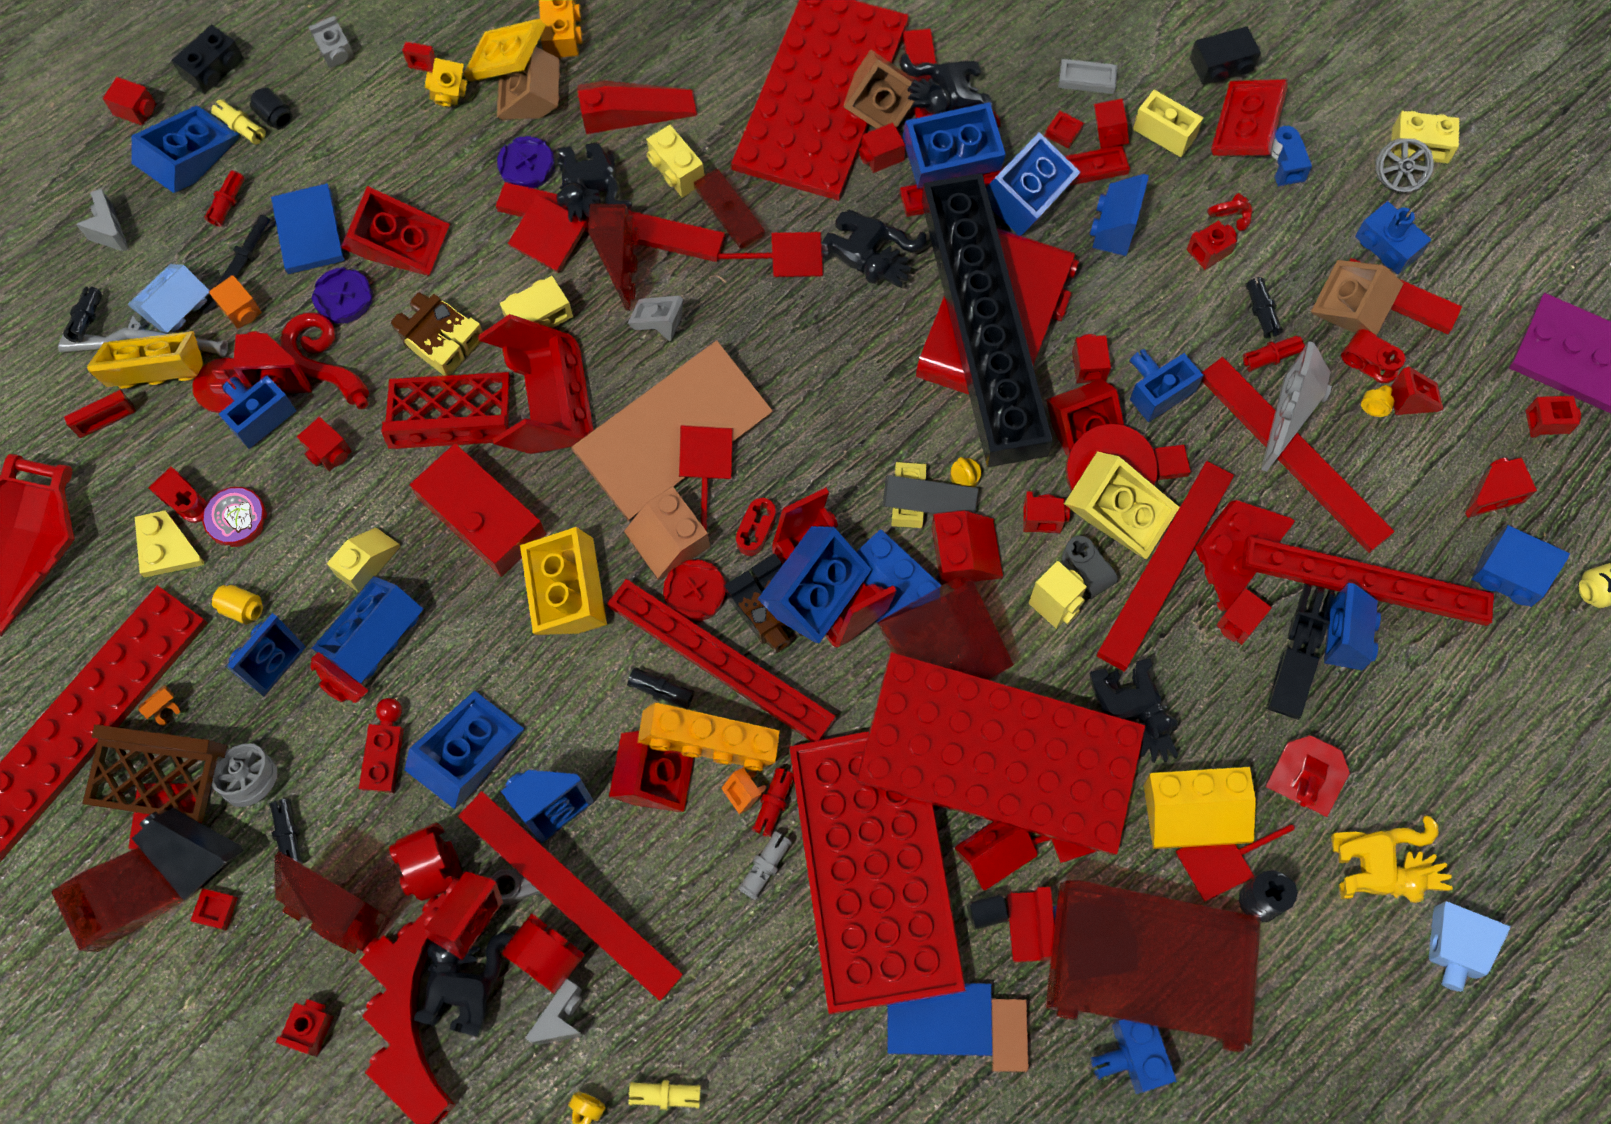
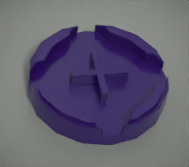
M524 136L513 139L512 143L508 146L505 144L501 148L497 157V167L504 182L534 189L543 185L551 178L555 169V161L552 150L543 140L532 136Z
M335 268L324 273L314 285L316 287L314 294L312 292V301L317 312L333 323H349L359 319L367 312L371 305L373 293L367 278L362 273L354 269L353 271L346 270L345 268Z

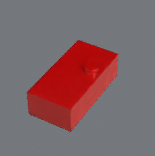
M456 443L409 484L417 499L501 577L522 558L520 545L546 536L541 521Z

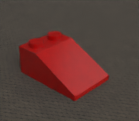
M367 186L340 248L373 262L429 276L450 224Z

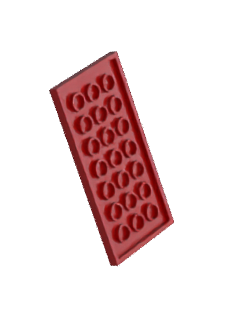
M799 0L733 157L731 170L839 201L861 146L862 134L866 133L869 123L843 106L852 79L870 50H873L893 64L903 38V31L906 30L909 22V15L856 0Z
M891 652L888 657L856 782L1114 856L1117 855L1145 725Z
M869 731L789 746L827 1008L830 1015L966 992L934 805L856 782Z

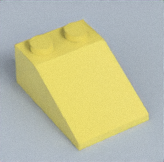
M1098 451L1064 503L1086 522L1144 559H1148L1180 508L1122 458Z

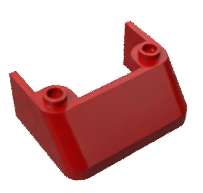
M512 314L507 315L478 335L479 341L502 348L506 366L515 373L524 375L530 419L525 418L493 438L494 445L528 454H535L572 447L594 431L581 351L577 341L571 335Z
M826 487L782 509L772 544L773 554L777 555L782 565L811 526L838 527L834 514L825 509L829 495ZM863 582L825 636L829 642L838 648L851 641L885 614L897 591L892 585L884 590V588L878 587L873 583L866 586Z

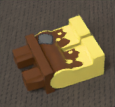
M418 292L410 302L411 309L416 313L411 318H408L403 313H398L391 320V325L399 334L404 346L416 353L442 375H451L465 360L463 354L468 357L481 342L478 339V335L483 333L481 325L474 319H468L457 312L449 304L441 301L435 294L428 297Z

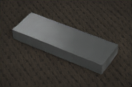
M887 475L882 507L930 514L964 510L975 513L978 488Z

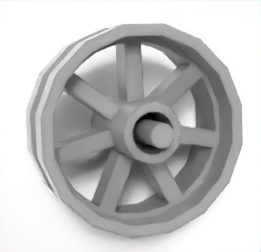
M1399 138L1389 142L1381 149L1376 158L1375 171L1379 181L1385 187L1398 192H1410L1420 188L1428 181L1433 172L1434 159L1431 150L1425 143L1417 139ZM1402 143V156L1398 157L1390 150ZM1408 143H1411L1420 149L1408 158ZM1424 154L1425 166L1415 165L1414 160ZM1387 155L1394 160L1393 166L1383 168L1384 159ZM1414 169L1422 170L1423 173L1420 179L1415 182L1411 172ZM1398 171L1392 183L1384 175L1386 172ZM1403 173H1405L1410 186L1398 187L1397 185Z
M244 743L232 747L226 752L225 758L218 759L212 786L229 804L235 807H246L260 801L273 788L277 779V766L260 747L255 744Z

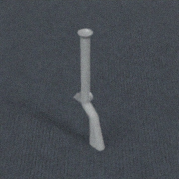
M132 316L127 328H122L107 337L85 334L82 342L78 343L76 341L74 343L62 335L58 350L60 353L97 350L104 342L158 336L168 333L144 330L141 324ZM196 338L200 351L217 353L221 357L226 356L228 351L226 340L218 342Z

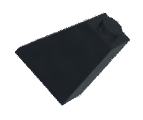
M174 808L160 815L155 811L147 816L139 824L142 829L132 838L183 900H186L209 884L244 851L239 844Z

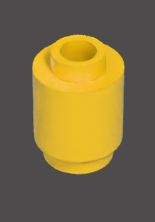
M234 585L220 586L212 598V606L217 609L219 614L245 625L256 621L263 611L262 600L259 595Z

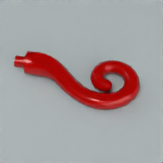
M315 312L302 313L289 320L281 333V347L296 360L303 373L336 385L347 403L355 404L360 410L365 409L369 405L366 399L369 395V390L356 374L344 367L308 359L301 354L297 347L299 334L307 328L317 327L322 331L321 336L315 340L308 336H303L301 338V346L310 353H320L327 350L335 339V330L331 321L322 314Z

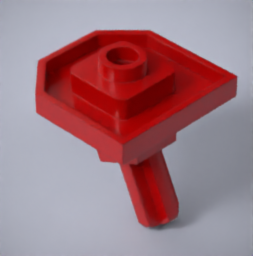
M1307 735L1286 743L1265 787L1299 803L1304 808L1307 807L1328 817L1350 772L1341 749L1312 735Z

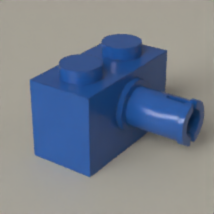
M1387 201L1363 221L1355 237L1363 247L1369 249L1381 259L1386 267L1391 268L1399 275L1424 253L1432 239L1412 223L1415 219L1414 212H1411L1407 218L1406 216L1410 211L1409 208L1396 209Z
M1145 349L1140 350L1141 355L1137 352L1130 359V363L1144 377V379L1135 384L1130 401L1148 423L1197 391L1203 374L1185 353L1161 368Z
M267 375L250 389L238 377L229 379L236 389L227 381L223 385V391L234 402L222 410L219 416L248 449L297 411L286 394Z
M1152 1011L1113 1024L1112 1028L1119 1049L1090 1057L1092 1067L1104 1063L1107 1064L1106 1067L1094 1070L1098 1080L1127 1070L1136 1094L1177 1081Z

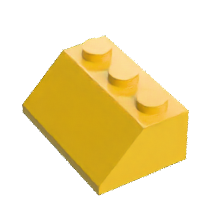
M194 331L104 342L87 365L89 373L106 387L118 386L121 389L133 387L137 383L148 382L150 385H156L168 379L191 380L198 375L204 363Z
M574 527L520 545L533 634H579L607 625L593 537Z
M1250 767L1150 773L1143 787L1153 849L1254 842L1256 798Z

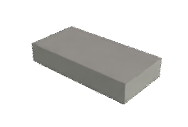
M1062 59L1058 88L1114 94L1118 65Z

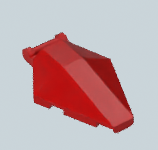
M8 454L5 458L0 475V636L3 635L75 540L65 495L66 484L69 483L72 476V468L68 465H48L25 460L21 455ZM22 471L50 477L52 480L50 486L16 479L17 473Z

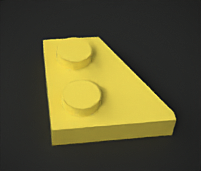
M166 510L135 517L139 571L144 578L204 565V560L196 552L190 541Z

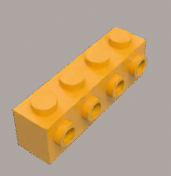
M539 0L540 20L546 25L541 35L543 50L557 58L578 56V44H583L581 27H577L576 23L581 21L580 5L575 4V0Z
M655 702L642 711L638 743L650 745V748L654 750H674L682 752L681 754L686 757L700 758L702 756L713 759L715 763L726 765L734 763L743 765V768L747 770L762 771L763 768L776 762L779 730Z

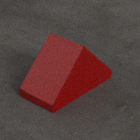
M1409 366L1403 368L1391 385V396L1395 400V415L1431 413L1444 410L1437 382Z

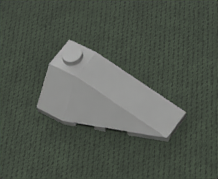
M1308 341L1284 376L1261 467L1263 471L1267 472L1318 404L1320 402L1325 403L1331 392L1332 386L1328 385L1331 371L1313 342Z

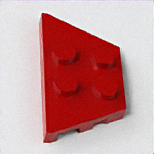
M1238 500L1230 501L1197 543L1195 550L1200 562L1205 567V576L1208 583L1214 585L1219 598L1216 604L1220 611H1227L1257 573L1241 569L1245 539L1248 536L1279 543L1295 521L1292 518Z

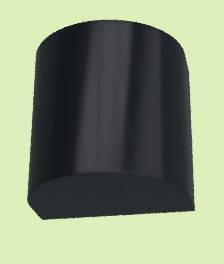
M1001 895L974 901L966 905L974 930L1008 922L1004 898Z

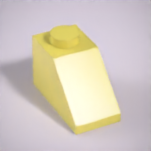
M373 528L348 539L328 561L327 565L340 580L360 593L372 577L376 576L397 552L401 545L378 528Z

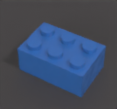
M990 102L911 119L905 122L902 137L917 189L923 188V183L1001 170L1006 154Z

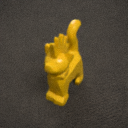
M1430 816L1423 817L1425 830L1422 833L1410 828H1393L1388 831H1377L1369 834L1355 831L1331 835L1333 852L1339 853V863H1348L1353 857L1360 858L1362 873L1344 878V882L1339 884L1341 899L1353 898L1355 892H1365L1374 895L1391 894L1395 898L1403 895L1410 902L1418 903L1424 900V892L1426 890H1452V886L1441 883V881L1451 879L1452 875L1438 874L1439 871L1447 867V863L1431 866L1437 857L1435 854L1422 861L1423 853L1421 851L1416 854L1415 858H1413L1411 852H1408L1405 855L1403 868L1401 866L1397 867L1396 845L1399 843H1409L1419 847L1431 845L1439 835L1438 824Z

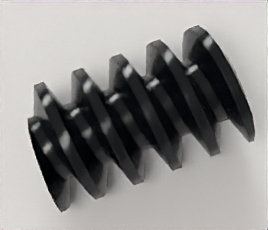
M1269 870L1262 872L1244 885L1239 892L1238 901L1241 910L1247 917L1253 921L1269 922L1293 907L1297 900L1298 891L1296 883L1289 877H1286L1281 872Z

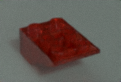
M590 204L588 233L625 310L630 311L631 301L636 299V285L632 283V273H637L638 266L637 255H633L634 245L639 244L638 227H635L634 216L629 214L626 204Z
M139 847L81 872L51 891L79 951L89 952L102 951L183 900Z

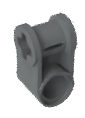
M1075 536L1068 541L1061 556L1062 563L1068 570H1074L1082 577L1084 584L1087 586L1084 596L1092 599L1118 582L1117 575L1112 566L1104 560L1089 538ZM1074 551L1076 554L1081 552L1083 556H1081L1080 554L1074 556L1072 552Z

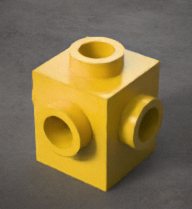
M435 58L433 73L427 72L425 89L429 90V100H434V103L444 107H450L451 104L458 106L459 96L465 97L467 80L462 79L464 64Z

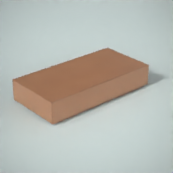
M991 999L992 1072H1028L1026 1000Z

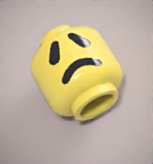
M1611 563L1586 570L1582 575L1578 587L1580 595L1586 603L1597 608L1611 606Z

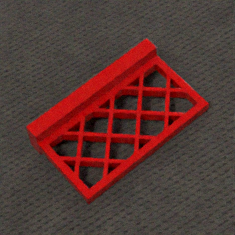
M509 372L389 379L386 420L382 422L381 430L388 449L451 446L454 443L457 445L493 443V438L509 429L510 374ZM491 383H502V388L494 395L485 389ZM469 384L473 387L463 397L455 391L461 385ZM440 386L443 390L433 399L425 393L431 387ZM410 388L413 390L403 400L396 396L397 389ZM481 393L488 400L476 408L469 401ZM451 395L457 402L446 410L439 403ZM421 397L428 403L416 412L409 405ZM494 404L501 409V415L486 416L484 414ZM463 406L472 412L467 417L454 416ZM433 408L441 413L436 419L423 418ZM403 410L412 415L407 420L394 421V417Z

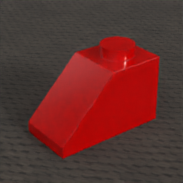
M1522 457L1510 461L1508 458H1501L1490 464V469L1481 477L1466 509L1465 514L1467 518L1525 503L1537 491Z

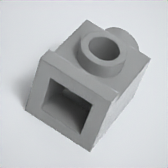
M335 16L309 26L316 45L329 68L354 58L351 47Z

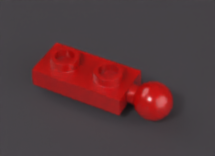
M384 698L379 701L375 709L380 725H368L359 789L362 791L395 792L404 729L399 726H393V724L400 718L402 707L396 699Z

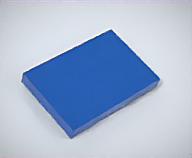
M328 183L271 197L284 268L287 274L345 261L343 249L340 248L342 243L331 189Z
M965 983L966 992L887 1005V1054L992 1056L991 984Z

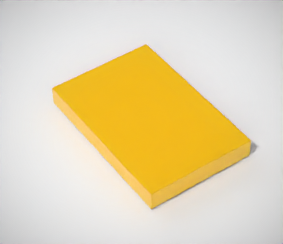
M539 18L485 31L463 76L471 82L524 70L546 25Z

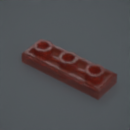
M718 168L693 182L695 190L740 250L765 236L763 227Z

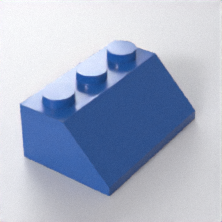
M811 526L759 596L758 600L778 621L813 642L820 643L872 569L835 527Z
M880 529L858 549L857 553L872 569L863 581L866 586L873 583L885 590L893 585L897 590L887 612L875 622L901 647H904L947 606L949 592Z
M373 576L311 649L316 653H321L361 684L363 680L370 678L375 673L379 661L396 648L401 635L417 623L418 615L423 611V608L397 585Z
M527 770L524 774L520 772L512 776L505 783L506 787L501 791L541 843L594 803L580 777L577 774Z

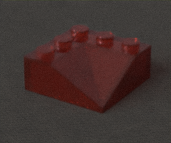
M958 576L877 622L892 653L986 680L995 677L1014 665L973 580Z
M280 851L274 856L275 899L285 905L282 912L297 921H300L302 916L306 917L312 922L309 928L319 933V936L354 955L358 949L363 951L372 940L380 937L389 923L390 917Z

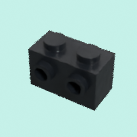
M211 24L171 61L181 78L205 95L232 69L236 68L244 58L236 42Z
M1248 26L1195 40L1190 60L1202 85L1211 82H1221L1226 78L1246 75L1254 71L1261 52Z

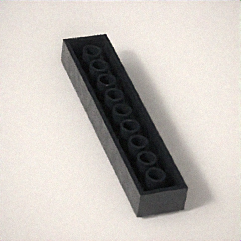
M978 173L923 183L922 206L987 467L1048 457L1053 440L983 175Z

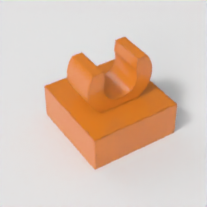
M166 685L162 686L138 707V710L146 719L154 714L155 721L161 726L167 724L166 720L161 716L163 709L170 708L175 714L180 713L179 706L175 702L170 701L174 698V693Z
M744 768L733 772L721 788L739 815L748 811L766 790L765 785L757 788L753 782V778L757 773L755 771L746 772Z

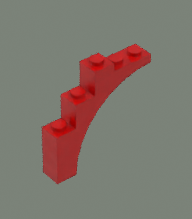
M444 893L439 897L431 898L423 906V914L414 923L412 921L407 923L397 934L399 939L396 942L384 935L380 939L376 938L363 950L364 956L359 960L387 989L384 993L379 992L370 999L366 1005L368 1010L362 1017L390 1044L387 1049L383 1047L372 1056L369 1061L371 1066L365 1073L415 1124H440L456 1106L439 1085L427 1062L419 1034V1022L414 1021L415 1013L418 1012L421 977L428 958L427 948L432 942L424 931L426 927L424 923L431 910L435 907L439 908L447 898Z

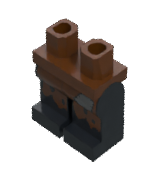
M774 553L752 567V575L747 570L725 584L724 588L726 597L757 635L761 644L767 643L778 653L790 644V639L784 632L790 627L778 621L758 600L759 596L782 567L781 561Z

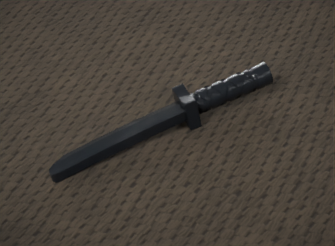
M260 214L243 246L239 247L236 245L233 250L236 255L217 285L232 275L237 278L247 260L253 263L255 257L252 252L271 221L268 217ZM211 295L207 297L206 303L200 308L203 314L217 307Z

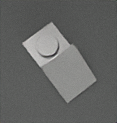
M102 189L90 192L94 205H91L90 208L94 217L77 223V227L90 241L120 251L129 250L112 202Z
M681 296L639 299L628 324L634 330L656 329L668 341H672L682 318L683 298Z
M566 979L525 1039L535 1045L584 1036L562 1020L566 1014L571 1016L581 1003L582 998L579 995L583 990Z

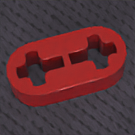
M757 498L753 500L748 506L738 528L736 544L738 550L744 555L753 556L761 552L775 523L776 509L773 502L769 499ZM763 508H766L769 516L764 515L760 523H756L757 512L755 511L760 512ZM755 530V541L757 543L751 542L749 546H746L744 538H749L752 531Z

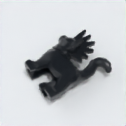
M908 54L901 55L899 64L902 71L907 75L917 78L924 75L931 77L928 82L924 78L920 82L913 80L907 88V91L911 93L908 99L914 101L911 105L912 107L925 108L930 114L934 115L990 102L991 107L993 106L990 95L986 93L979 94L977 93V87H971V74L980 76L982 73L978 62L959 61L942 64L922 62L914 65L910 61Z
M599 143L586 144V155L591 160L578 162L571 146L558 148L559 158L557 160L559 169L562 171V186H560L561 191L557 194L556 200L560 206L568 208L569 222L573 221L575 215H577L578 220L581 222L587 217L592 218L591 210L599 212L597 205L601 203L599 192L608 191L605 198L606 204L610 210L616 213L626 212L632 207L633 203L631 200H618L621 195V189L616 179V166L612 150H607V154H605Z
M848 209L847 212L839 214L835 223L836 229L840 231L849 230L852 234L848 239H844L836 234L827 233L821 242V255L826 260L833 257L840 259L849 267L865 274V279L871 284L885 279L895 286L902 288L900 280L908 281V276L903 272H911L910 266L903 265L908 263V257H899L900 251L892 252L891 246L879 254L877 251L887 240H891L902 250L914 253L923 249L927 244V237L924 232H920L915 240H909L903 231L885 225L880 219L864 216Z
M1151 658L1136 661V668L1133 669L1132 673L1133 686L1121 689L1117 685L1120 679L1118 670L1108 674L1106 668L1091 671L1090 681L1094 695L1101 705V713L1129 721L1139 719L1145 725L1140 756L1144 757L1148 749H1150L1151 761L1155 763L1159 751L1162 760L1167 763L1168 750L1172 757L1177 759L1178 753L1170 734L1178 729V720L1166 712L1167 706L1161 702V696L1150 678L1149 673L1153 668Z
M500 932L490 938L485 949V970L480 974L459 972L461 970L460 964L478 961L476 957L471 955L480 951V947L472 946L464 959L461 960L432 941L427 948V955L432 959L433 964L428 967V971L431 974L427 983L426 1003L424 1010L415 1013L414 1021L435 1026L445 1005L451 1004L460 1008V1014L457 1019L452 1020L449 1030L479 1038L487 1015V1001L492 994L493 985L499 977L502 966L500 949L508 944L513 935Z

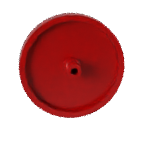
M1104 424L1094 427L1081 435L1068 453L1065 472L1071 492L1097 451L1119 456L1151 484L1155 485L1157 478L1155 453L1145 437L1128 426Z

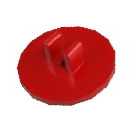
M215 359L205 364L194 378L193 395L198 404L207 411L220 413L234 402L223 391V385L226 381L236 389L235 385L229 380L230 378L238 377L241 380L233 368V359Z

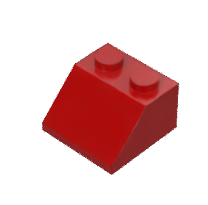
M251 331L247 334H236L233 368L248 389L267 375L284 393L312 392V385L296 360L267 333Z
M1102 379L1046 399L1052 427L1067 456L1076 440L1088 430L1104 424L1124 425L1117 389Z
M965 510L933 514L931 529L940 585L1003 578L993 518Z
M639 731L621 733L609 797L634 806L684 812L694 758L683 756L682 752L659 751L650 748V745L638 743Z
M467 871L464 872L460 879L455 878L451 882L445 893L447 898L439 908L435 907L431 910L424 923L426 925L424 931L428 939L461 960L467 955L503 903L496 881Z

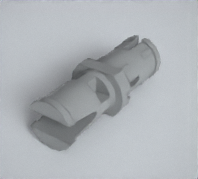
M775 831L761 855H756L752 860L754 865L743 883L739 886V890L754 900H756L757 895L771 875L775 876L778 871L776 868L777 864L792 844L789 839L784 837L778 848H776L782 839V834Z

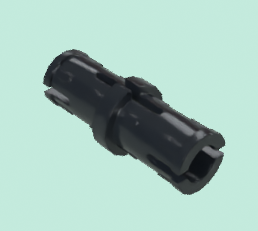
M1258 277V284H1256L1254 278L1245 285L1253 303V315L1258 317L1264 338H1271L1270 332H1272L1273 337H1276L1283 332V329L1275 312V300L1270 299L1264 278Z
M88 286L84 287L79 301L72 306L70 321L63 332L67 340L74 343L76 341L78 343L82 342L89 324L94 322L96 318L95 310L103 296L97 288L91 286L90 288Z
M637 667L632 670L627 682L628 687H633L653 695V699L656 701H661L662 699L683 709L689 708L695 693L694 690H689L670 682L666 676L657 677Z
M279 799L280 804H277L276 800L269 804L275 831L272 832V837L274 841H277L281 868L290 869L293 863L295 867L303 864L297 840L300 832L299 827L294 824L291 799Z

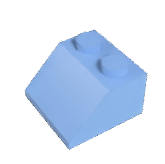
M169 264L128 305L160 331L168 333L171 330L175 332L185 323L186 320L183 317L189 311L193 310L195 312L206 303L207 299L205 296L209 293V290L184 265Z

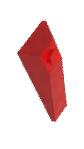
M606 80L577 85L586 135L697 116L692 89Z

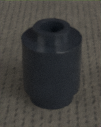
M270 88L258 89L251 95L250 108L270 127L283 129L291 122L293 114L290 111V107Z

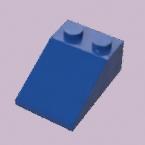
M196 105L132 135L131 163L164 187L176 193L196 183L239 139V134Z
M1039 132L986 187L991 209L1017 235L1021 236L1078 176L1080 171Z
M271 613L264 622L254 627L251 637L242 647L237 648L231 654L229 662L225 667L259 694L265 696L306 646L275 614Z
M473 691L409 748L404 770L453 809H456L477 789L523 733L524 728L479 693Z

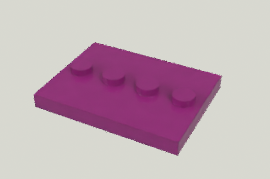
M1544 292L1535 307L1509 369L1611 413V321Z

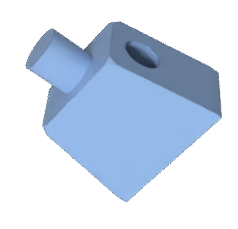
M1447 901L1435 906L1432 918L1429 960L1446 967L1442 985L1448 989L1462 992L1467 976L1474 979L1486 976L1506 939L1510 926Z

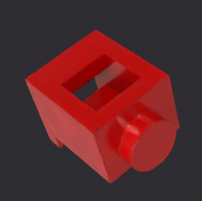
M1218 220L1199 233L1197 231L1193 233L1186 250L1206 270L1232 254L1237 243V235L1231 225L1226 224L1224 226Z
M1574 396L1537 397L1525 410L1531 438H1537L1539 435L1570 434L1581 421V411L1576 406Z
M1026 491L1023 502V532L1061 533L1064 522L1068 523L1070 518V508L1064 504V498H1056L1054 495L1049 494L1033 497V491Z
M306 999L304 1005L294 1003L281 1036L277 1037L275 1043L317 1057L334 1016L323 1013L326 1008L325 1005ZM306 1018L308 1020V1027L306 1030L300 1031L301 1025Z

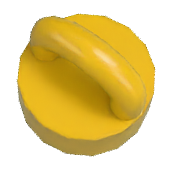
M1384 385L1378 389L1367 391L1361 402L1362 409L1371 416H1388L1392 412L1395 402L1393 396H1391L1392 388Z
M959 457L951 467L950 479L952 484L973 488L978 485L981 478L979 464L970 458Z
M575 1092L568 1104L573 1110V1124H590L592 1119L600 1120L605 1110V1105L600 1100L583 1092Z

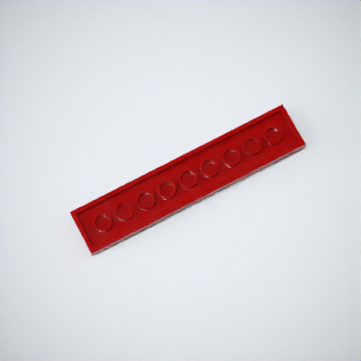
M158 585L0 762V862L95 754L98 739L91 737L94 724L118 728L208 624L202 617Z

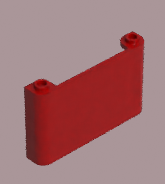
M997 228L1030 357L1034 366L1064 283L1067 281L1068 276L1074 278L1079 261L1075 260L1076 253ZM944 295L917 364L916 377L969 395Z

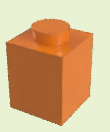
M234 275L208 291L218 307L237 330L253 322L262 313L254 299Z

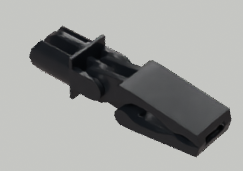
M1308 584L1303 585L1295 615L1291 619L1287 639L1290 640V647H1286L1285 651L1281 653L1266 706L1267 710L1297 720L1302 716L1316 672L1319 657L1313 654L1315 649H1320L1323 643L1327 626L1330 624V621L1327 620L1335 596L1333 592L1327 594L1320 616H1318L1324 596V589L1316 588L1311 597L1307 612H1305L1312 588ZM1302 644H1304L1303 652L1300 651Z

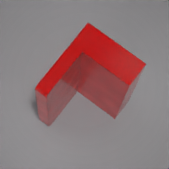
M992 822L954 847L958 856L971 868L980 888L984 891L1037 857V851L1028 831L998 822Z
M1037 887L1034 892L1009 893L1007 895L1012 961L1015 963L1053 961L1057 957L1051 887Z

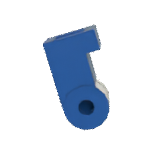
M1279 127L1276 130L1270 152L1277 159L1279 165L1275 174L1277 185L1283 186L1305 182L1312 164L1303 140L1294 127Z

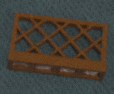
M94 724L91 737L98 739L82 804L144 814H152L157 811L159 815L174 807L197 822H203L218 757L225 758L227 745L205 739ZM108 748H113L116 750L120 760L108 768L105 759ZM142 752L149 763L136 772L131 760ZM168 757H172L177 768L165 776L159 765ZM197 761H205L202 775L194 781L188 768ZM125 766L130 778L118 786L113 774ZM153 770L159 782L147 791L141 779ZM182 774L188 786L176 795L169 783ZM107 781L112 792L102 800L96 799L99 785ZM135 784L141 796L131 804H128L123 793ZM161 789H164L170 800L158 809L151 797ZM191 793L196 798L193 814L186 813L180 803Z

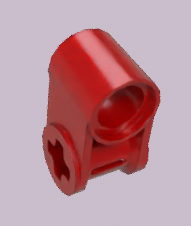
M1365 329L1358 330L1341 353V358L1345 364L1363 372L1380 383L1393 382L1405 363V354L1400 348L1391 345L1377 337L1373 332ZM1392 354H1394V355H1395V357H1394V359H1393V360H1392V359H1390V358H1391V356H1392Z
M170 466L148 487L168 507H172L187 522L198 523L202 521L203 510L207 504L206 500L173 467Z

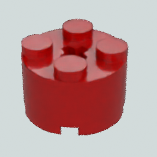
M436 822L397 839L395 844L389 846L390 855L395 864H399L403 874L399 881L404 893L407 896L414 894L421 902L446 892L451 882L462 875L460 861L451 840L448 842L443 841L440 834L444 833L445 830Z
M531 913L505 946L506 948L502 951V954L555 995L584 958L585 954L571 943L565 948L564 946L568 940L549 927L544 932L543 930L547 925Z

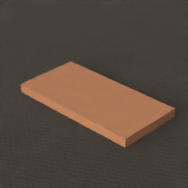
M716 340L573 445L571 450L629 522L647 502L672 486H677L687 478L679 477L681 425L732 428V443H734L771 415L773 411Z

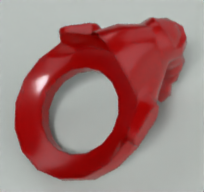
M1237 193L1232 201L1214 205L1207 209V213L1211 217H1227L1241 214L1242 218L1237 220L1236 227L1239 231H1244L1250 225L1253 209L1247 197Z

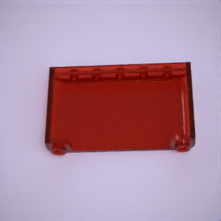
M1066 880L1059 883L1045 1009L1057 1011L1056 1016L1064 1019L1078 1020V1014L1090 1013L1216 1038L1217 1042L1223 1043L1224 1050L1244 1052L1245 1047L1252 1046L1261 919L1251 915L1086 881Z

